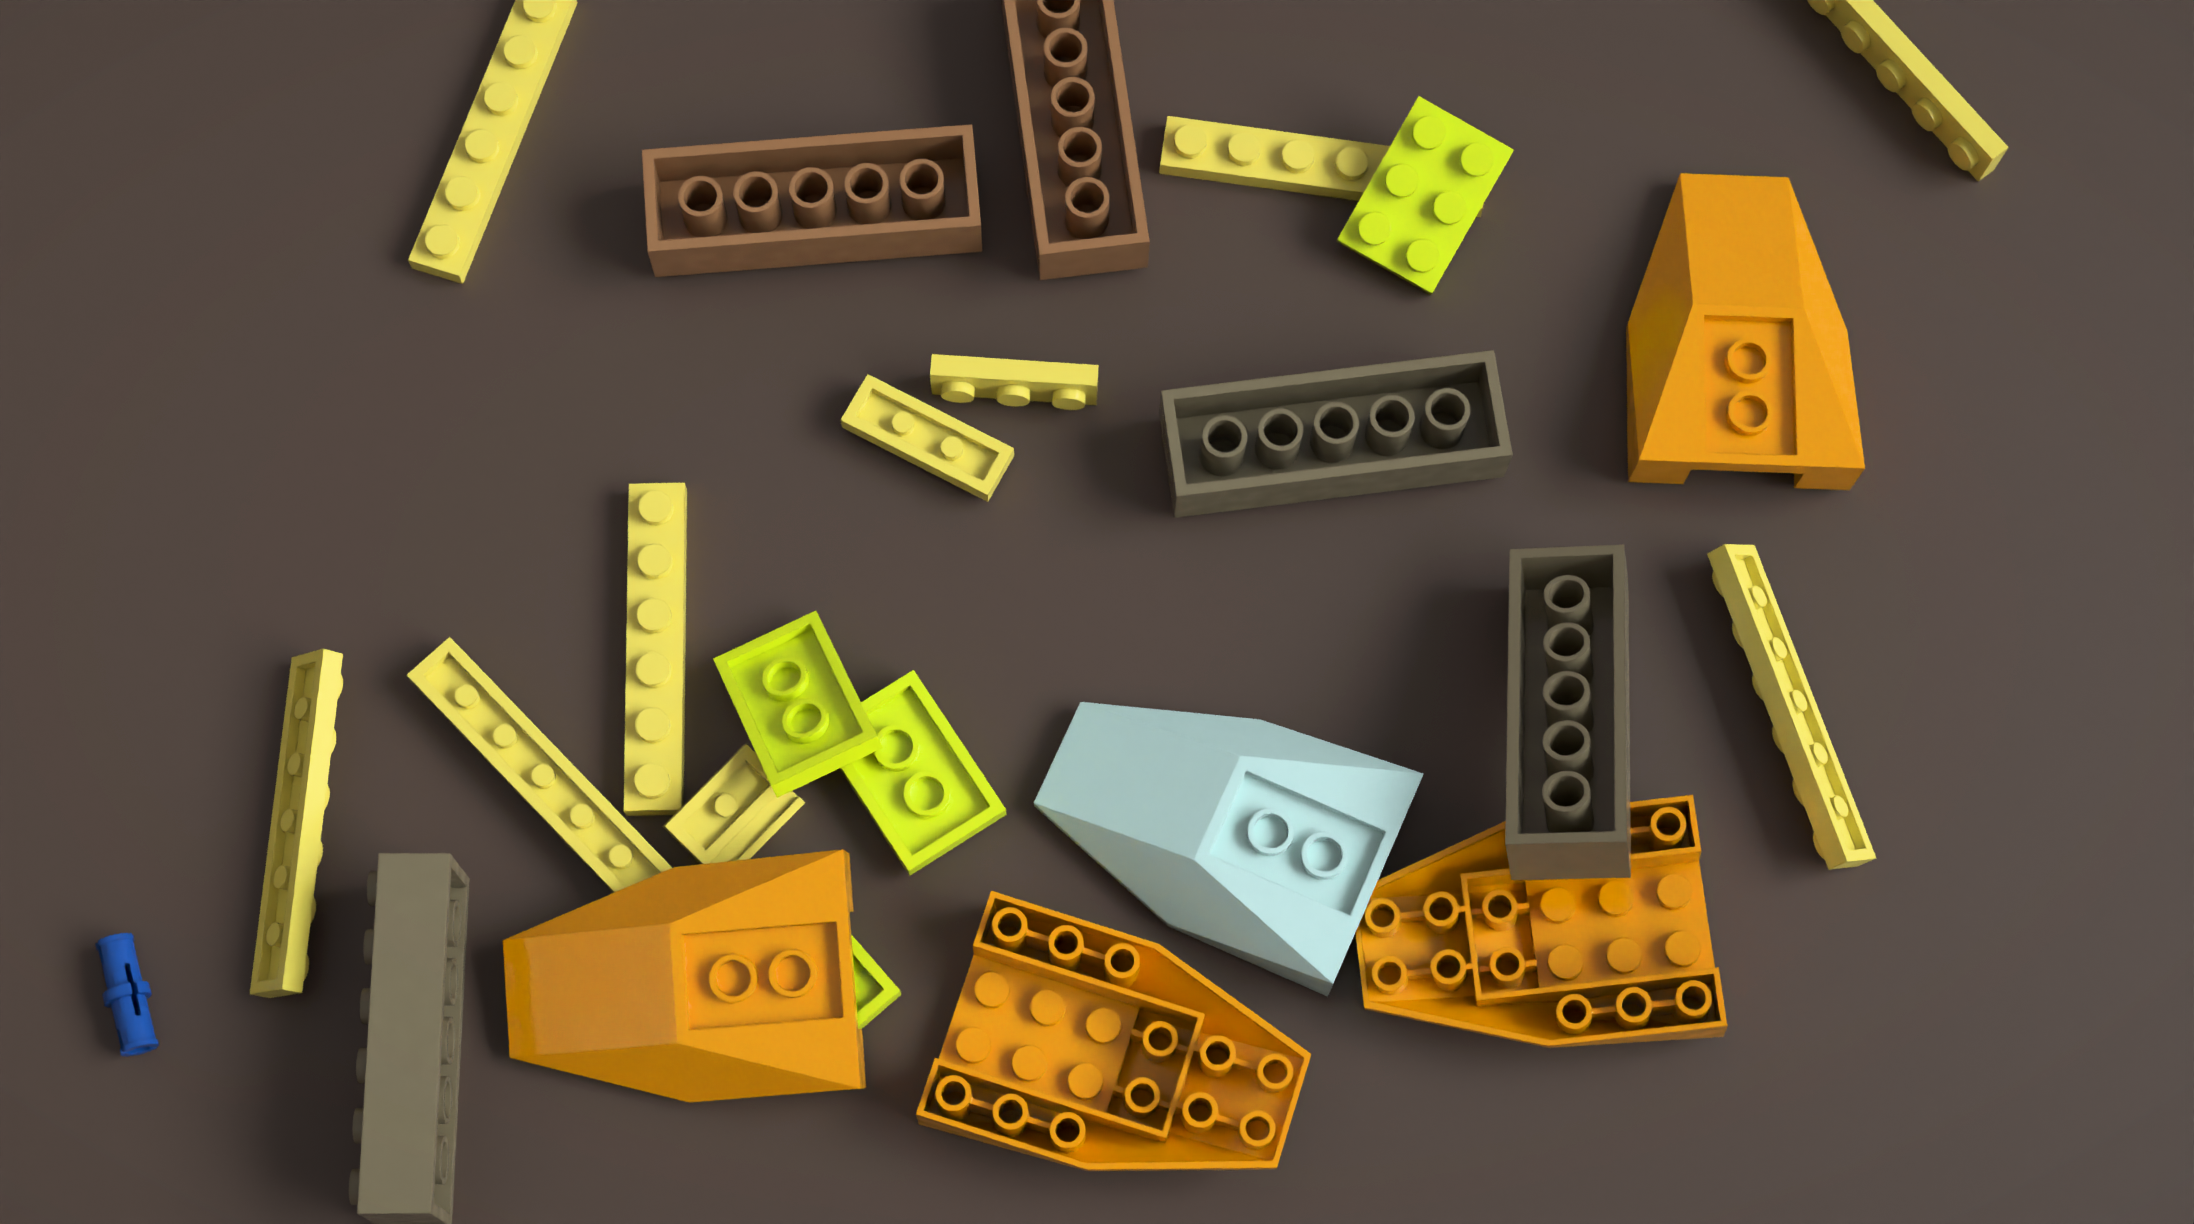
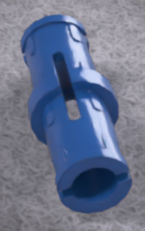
M119 933L99 939L95 946L99 953L107 990L102 994L104 1006L112 1009L120 1044V1055L128 1057L155 1050L159 1046V1042L155 1036L147 999L152 995L150 983L142 980L134 946V935L132 933Z

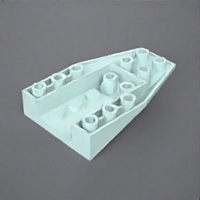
M1080 702L1036 796L1034 806L1168 927L1328 997L1423 777V773L1261 719Z

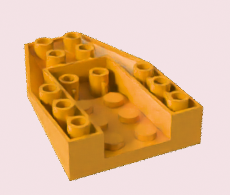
M1680 173L1626 326L1628 482L1684 484L1691 470L1794 473V488L1850 490L1864 471L1865 464L1848 332L1789 177Z
M1693 795L1630 802L1631 878L1511 880L1505 846L1506 821L1379 879L1355 932L1364 1009L1547 1048L1724 1037L1727 1029V1019L1719 967L1715 968L1699 863L1702 851Z
M841 849L673 867L504 939L503 955L509 1057L689 1103L866 1088L862 1029H858L850 912H854L849 853Z
M990 892L973 943L974 955L939 1059H934L916 1112L919 1125L1084 1171L1277 1169L1311 1053L1160 944L998 892Z

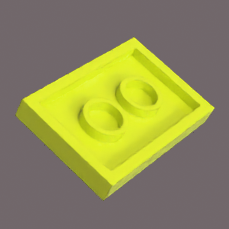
M1418 96L1336 242L1431 295L1514 149Z
M813 611L713 658L777 798L882 749L877 734L817 611Z
M914 670L861 702L882 745V749L840 768V770L909 876L1007 815L1006 808Z

